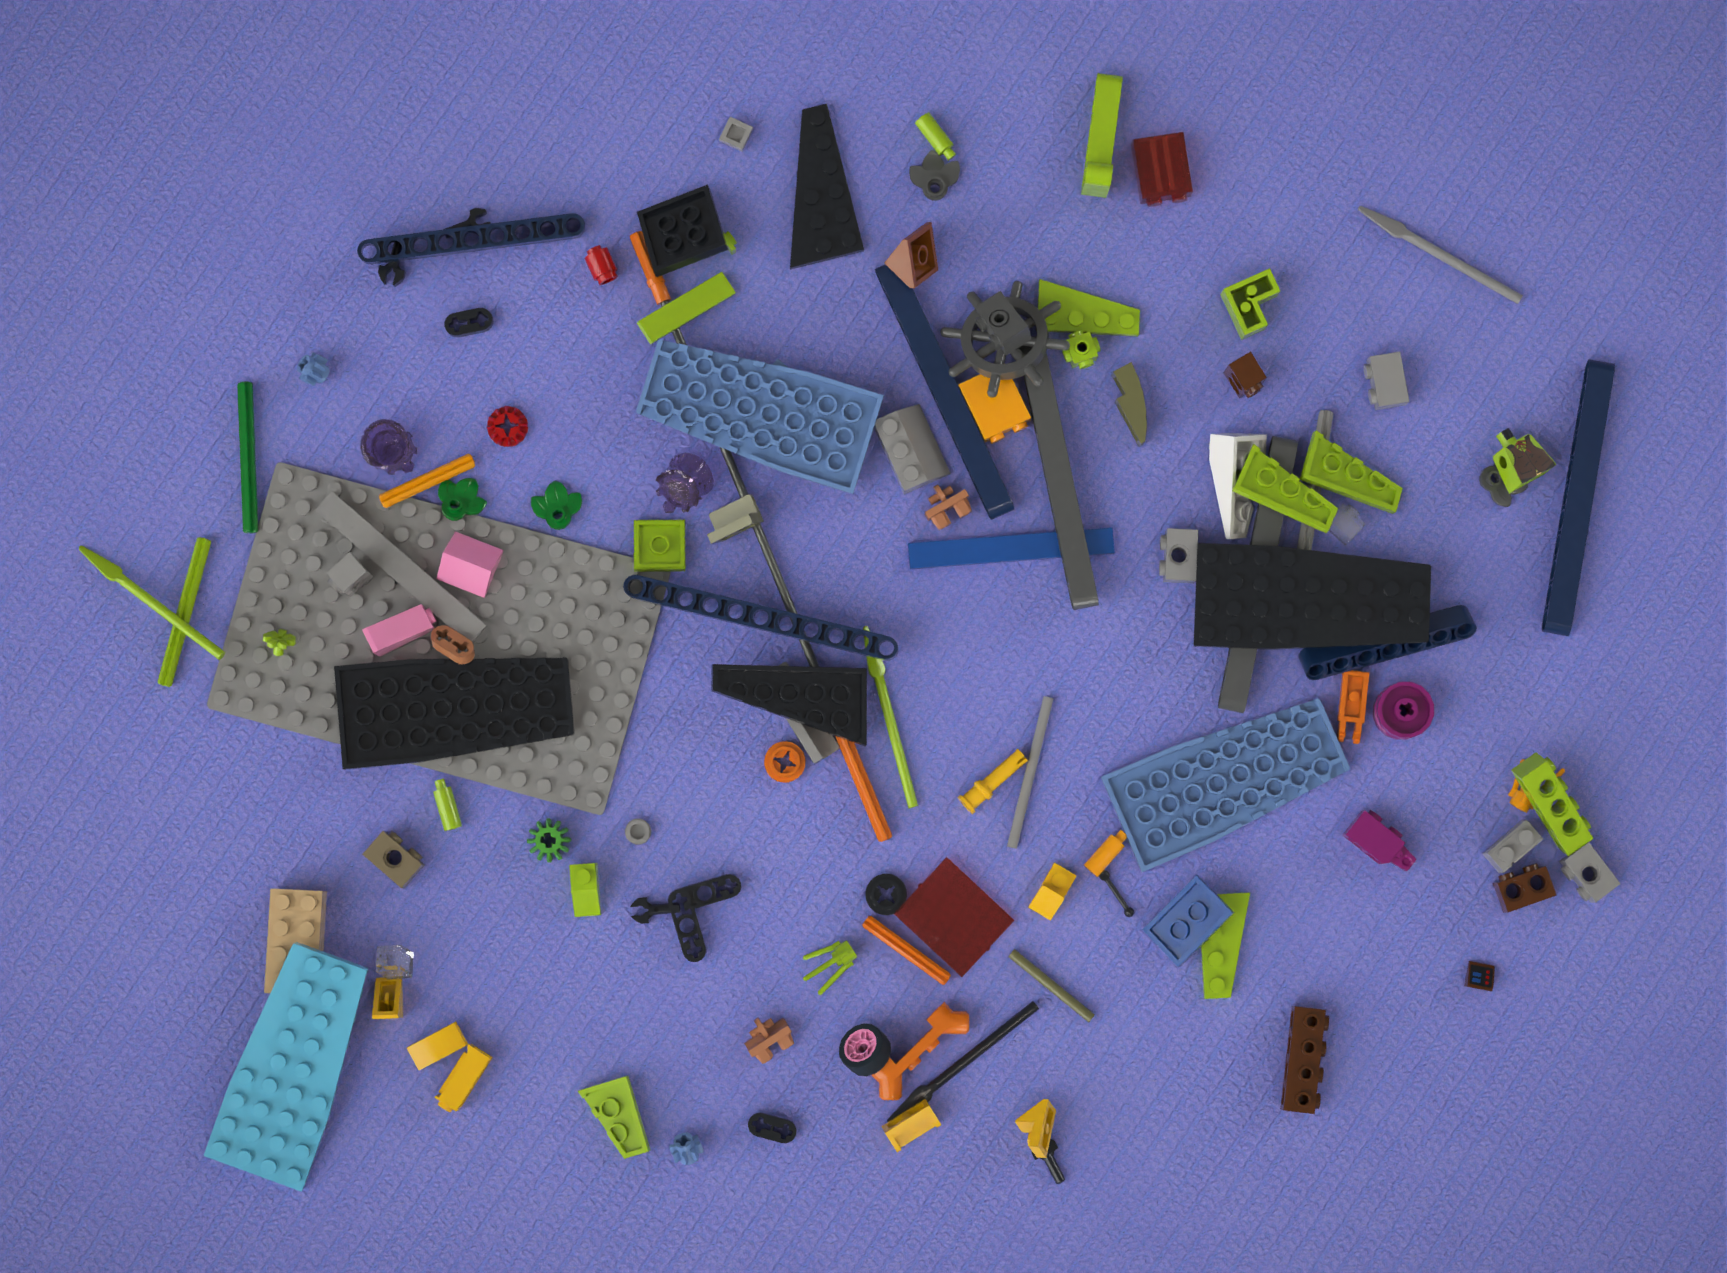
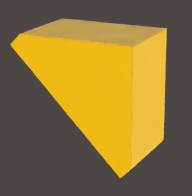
M402 977L376 978L372 1019L402 1018Z

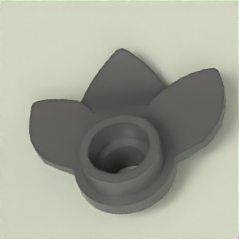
M933 150L924 158L922 167L910 166L909 169L912 183L922 188L924 195L933 201L941 200L945 197L948 187L957 182L960 173L958 161H952L944 165L941 157ZM936 184L940 187V190L932 192L930 187Z
M1495 463L1493 466L1484 468L1479 476L1480 485L1485 490L1490 491L1492 500L1497 505L1504 507L1510 506L1511 495L1522 493L1528 488V484L1509 494ZM1492 474L1495 477V483L1491 481Z

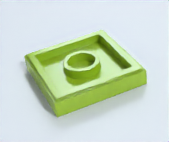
M634 520V572L685 571V520Z

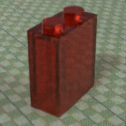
M1179 132L1132 140L1131 149L1140 204L1147 203L1148 207L1161 205L1162 201L1172 200V203L1187 201V197H1191L1193 189L1184 133Z

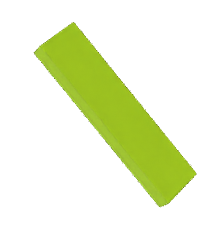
M720 272L639 320L637 325L651 345L732 297L736 292L723 272Z

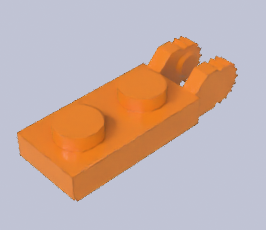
M1351 670L1342 673L1337 721H1339L1337 739L1339 742L1344 741L1346 722L1355 723L1352 734L1353 743H1360L1362 724H1364L1369 672Z

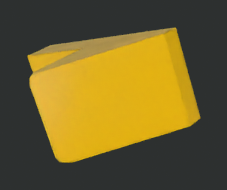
M1054 863L1028 908L1051 920L1065 899L1064 897L1077 875Z
M1049 1099L1041 1100L1015 1120L1021 1132L1029 1133L1028 1146L1037 1158H1047L1056 1109Z

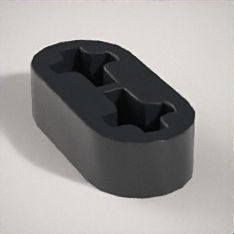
M476 308L450 314L446 318L444 326L450 336L464 337L489 331L493 326V317L487 309ZM479 314H483L485 318H488L484 322L485 326H480L479 323H471V321L477 320ZM454 319H458L460 323L467 322V325L459 327L460 331L456 332L454 328H450V325L454 323Z
M758 1112L753 1114L748 1121L749 1131L757 1137L780 1143H789L796 1136V1126L788 1119ZM762 1117L765 1124L771 1125V1129L762 1128L760 1132L755 1131L756 1126L752 1125V1122ZM784 1124H788L792 1135H787L786 1139H783L780 1132L773 1131L774 1126L782 1128Z

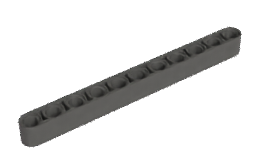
M1028 346L1019 347L1025 356L1033 348ZM1046 353L1042 361L1035 367L1044 380L1043 385L1040 387L1035 386L1027 374L1023 375L1071 606L1073 610L1098 606L1099 602Z
M1272 436L1268 457H1272L1280 463L1279 466L1292 474L1298 441ZM1258 503L1250 545L1278 546L1284 514ZM1229 648L1218 702L1219 709L1244 713L1257 649Z

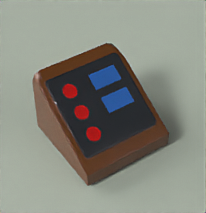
M1469 961L1464 986L1492 992L1495 966Z

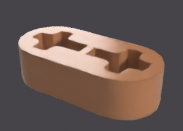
M441 625L434 628L431 632L433 647L458 664H467L474 659L475 650L473 642L451 627ZM447 636L448 641L445 639L438 640L439 637L445 638Z

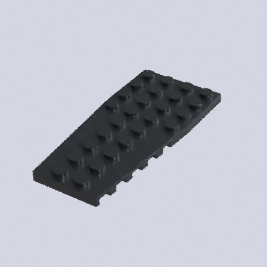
M1197 543L1193 647L1277 650L1427 643L1429 641L1431 565L1280 546Z
M566 657L473 659L467 664H458L451 659H406L334 666L343 770L421 763L575 734L569 662Z

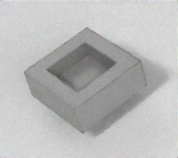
M729 117L719 141L743 152L753 127Z

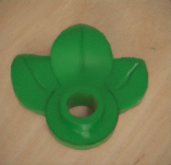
M465 478L457 484L449 479L441 482L438 489V497L443 502L442 513L447 519L458 521L465 515L479 514L486 507L487 501L477 497L478 483L476 479Z
M553 481L548 485L545 496L531 497V507L534 514L539 518L546 519L547 524L556 530L566 528L571 522L572 515L577 513L582 506L581 494L576 492L568 495L565 486L558 481ZM558 513L563 514L560 519L554 518Z

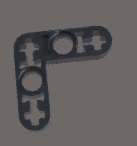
M725 874L675 889L669 894L668 905L682 953L688 961L698 962L706 954V947L695 908L738 895L741 890V882L735 875ZM726 879L736 882L732 893L724 889L719 891L721 897L716 898V889L712 884L713 882L717 881L718 887L725 885ZM701 886L710 887L712 895L708 900L703 901L698 898L697 891ZM680 893L682 897L687 898V901L683 902L685 911L690 908L691 914H682L676 918L675 913H679L680 909L677 904L673 905L672 900H675L676 894ZM684 918H690L694 922V928L689 933H684L680 930L679 924ZM697 933L698 938H693L697 947H701V951H698L697 957H693L692 954H687V950L691 947L689 940L683 943L682 938L691 937Z

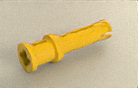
M1016 749L1014 753L982 781L980 779L976 780L974 786L963 796L959 795L957 797L958 800L973 815L975 809L982 802L992 798V792L1023 764L1028 762L1027 758L1024 757V754L1019 749Z

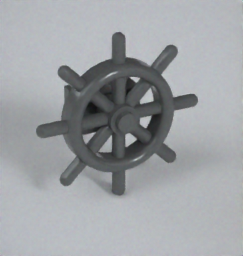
M1020 281L1013 283L1010 297H1005L999 291L982 302L975 292H969L967 299L975 310L967 317L963 328L943 327L940 331L943 337L961 339V346L965 359L949 369V375L956 377L972 367L979 374L990 378L987 394L991 398L996 397L1000 380L1015 379L1027 374L1035 386H1042L1044 380L1035 367L1042 361L1047 349L1066 351L1070 348V343L1067 340L1049 338L1045 321L1047 317L1060 310L1061 303L1053 301L1041 310H1038L1033 304L1020 299L1023 286ZM1020 315L1026 317L1027 319L1023 320ZM1033 326L1037 329V337H1032L1029 329ZM973 340L990 342L976 352L973 349ZM1020 346L1033 347L1026 356L1019 349ZM997 350L994 363L984 360L985 357ZM1008 354H1011L1016 360L1015 362L1004 364Z

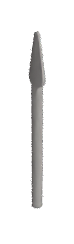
M1359 206L1358 210L1393 237L1403 238L1516 304L1520 302L1523 295L1407 230L1403 223Z

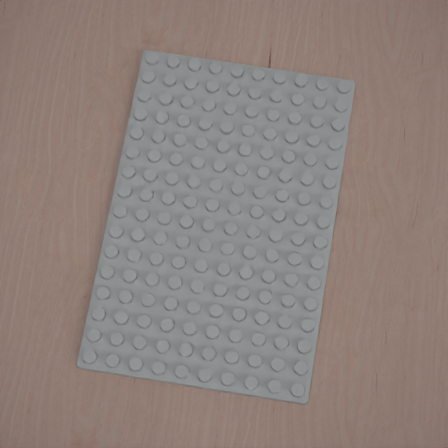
M277 463L223 646L225 655L219 660L208 698V708L340 744L334 666L406 659H450L433 647L431 632L381 657L373 653L362 629L422 603L315 511L333 491L487 625L473 642L475 650L474 659L566 657L569 662L574 735L410 764L602 815L606 808L661 610L660 605L629 597L624 591V582L631 575H640L668 582L671 572H634V558L477 515H465L458 521H451L442 513V506L411 497L388 508H384L380 502L379 495L386 492L385 490L286 463ZM455 531L504 550L485 598L436 579L442 554ZM349 552L357 557L373 575L351 597L345 593L342 596L337 593L327 582L331 578L326 574ZM638 580L633 581L630 585L632 594H638L643 589L642 582ZM658 587L656 589L655 598L657 600L664 599L666 587ZM434 614L437 622L433 623L435 628L446 625ZM279 629L287 630V634H292L296 637V644L294 646H287L282 656H276L273 654V648H269L267 642L263 641V634L270 631L278 633ZM446 636L445 638H441V637L438 638L439 641H440L441 639H445V640L448 641L447 636Z

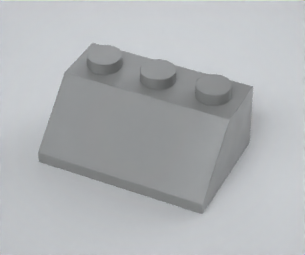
M920 404L894 411L876 420L874 430L904 495L951 474Z

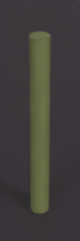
M1014 949L1008 957L1088 1023L1095 1015L1017 950Z

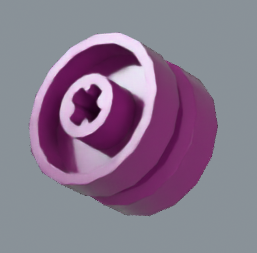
M1398 682L1385 688L1376 697L1373 705V719L1377 728L1385 736L1395 740H1407L1422 734L1430 726L1434 717V703L1430 694L1422 686L1413 682ZM1399 707L1406 709V715L1402 716L1400 714L1402 710Z

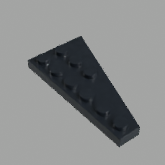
M827 104L802 109L790 270L864 251Z

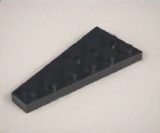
M712 664V692L859 745H867V668Z

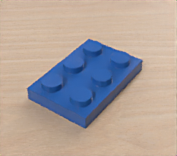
M1196 875L1142 930L1177 967H1181L1221 927L1234 911L1199 875Z

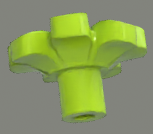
M279 629L278 633L270 631L263 634V641L267 642L269 648H273V654L276 656H282L287 646H294L296 644V637L292 634H287V630Z

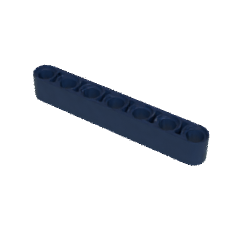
M1457 605L1430 613L1429 641L1427 643L1334 646L1325 648L1310 647L1302 649L1298 658L1306 677L1309 680H1319L1467 639L1475 634L1477 627L1468 608L1464 605Z

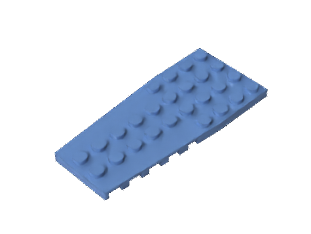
M659 339L636 412L780 472L854 494L884 395L802 370Z
M1315 699L1170 747L1104 775L1101 779L1127 836L1141 872H1144L1222 838L1348 771L1350 767L1321 700Z

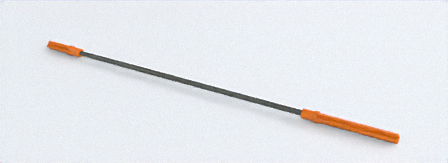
M635 232L630 235L631 243L646 276L647 285L651 289L657 305L663 307L671 300L665 285V279L663 275L657 277L653 271L643 232ZM680 328L672 332L676 343L687 345ZM719 447L740 498L748 495L731 451ZM758 524L752 528L787 612L798 614L761 524ZM799 640L809 666L819 667L810 642ZM835 736L878 841L883 842L892 837L891 830L855 743Z

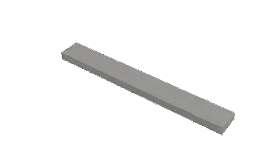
M333 491L317 507L315 511L424 606L430 608L432 613L447 626L472 642L487 627L485 623Z

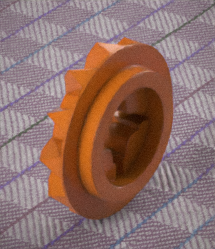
M787 741L778 742L768 749L764 759V766L771 778L778 782L789 783L799 778L805 769V756L796 744ZM787 751H789V761L796 766H786L785 770L780 773L781 764L774 760V758H784Z

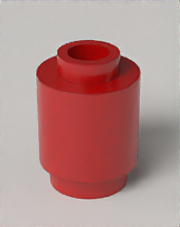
M598 245L587 251L588 255L584 259L594 281H598L599 285H604L618 277L616 274L617 267L607 247L602 248L601 245Z

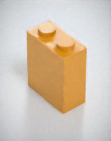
M979 374L958 384V387L984 442L990 441L993 444L1004 439V434L1011 430L1017 433L1027 428V423L1030 422L1031 416L1013 379L1000 380L996 397L991 398L987 394L990 378Z

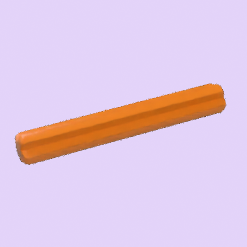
M868 916L863 922V928L940 984L945 985L950 979L951 974L872 916Z

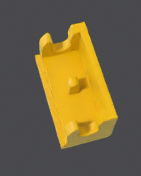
M924 1099L881 1127L896 1152H899L901 1147L933 1127L941 1126V1123L927 1100Z

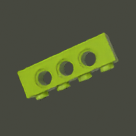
M1536 752L1511 769L1557 848L1567 856H1570L1593 840L1589 832L1591 825L1583 815L1580 816L1577 812L1580 807L1572 796L1568 797L1565 792L1568 790V787L1561 777L1555 775L1556 767L1549 757L1544 759Z

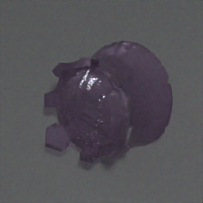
M380 419L371 423L365 429L360 441L363 459L377 470L382 469L389 475H395V471L401 469L405 473L412 472L414 463L411 461L413 454H417V448L413 445L411 439L413 436L410 432H406L400 423L390 419Z
M686 452L674 456L670 460L668 468L661 475L657 476L655 480L659 482V488L656 490L657 496L663 495L667 500L663 504L665 513H673L676 507L682 508L683 513L688 512L692 506H697L698 501L702 499L701 496L709 493L714 486L713 475L706 462L702 458L700 459L699 456Z

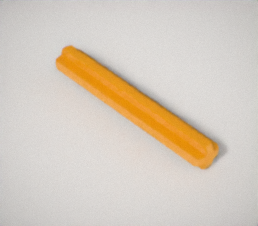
M470 454L459 457L380 494V502L384 508H388L474 468V459Z

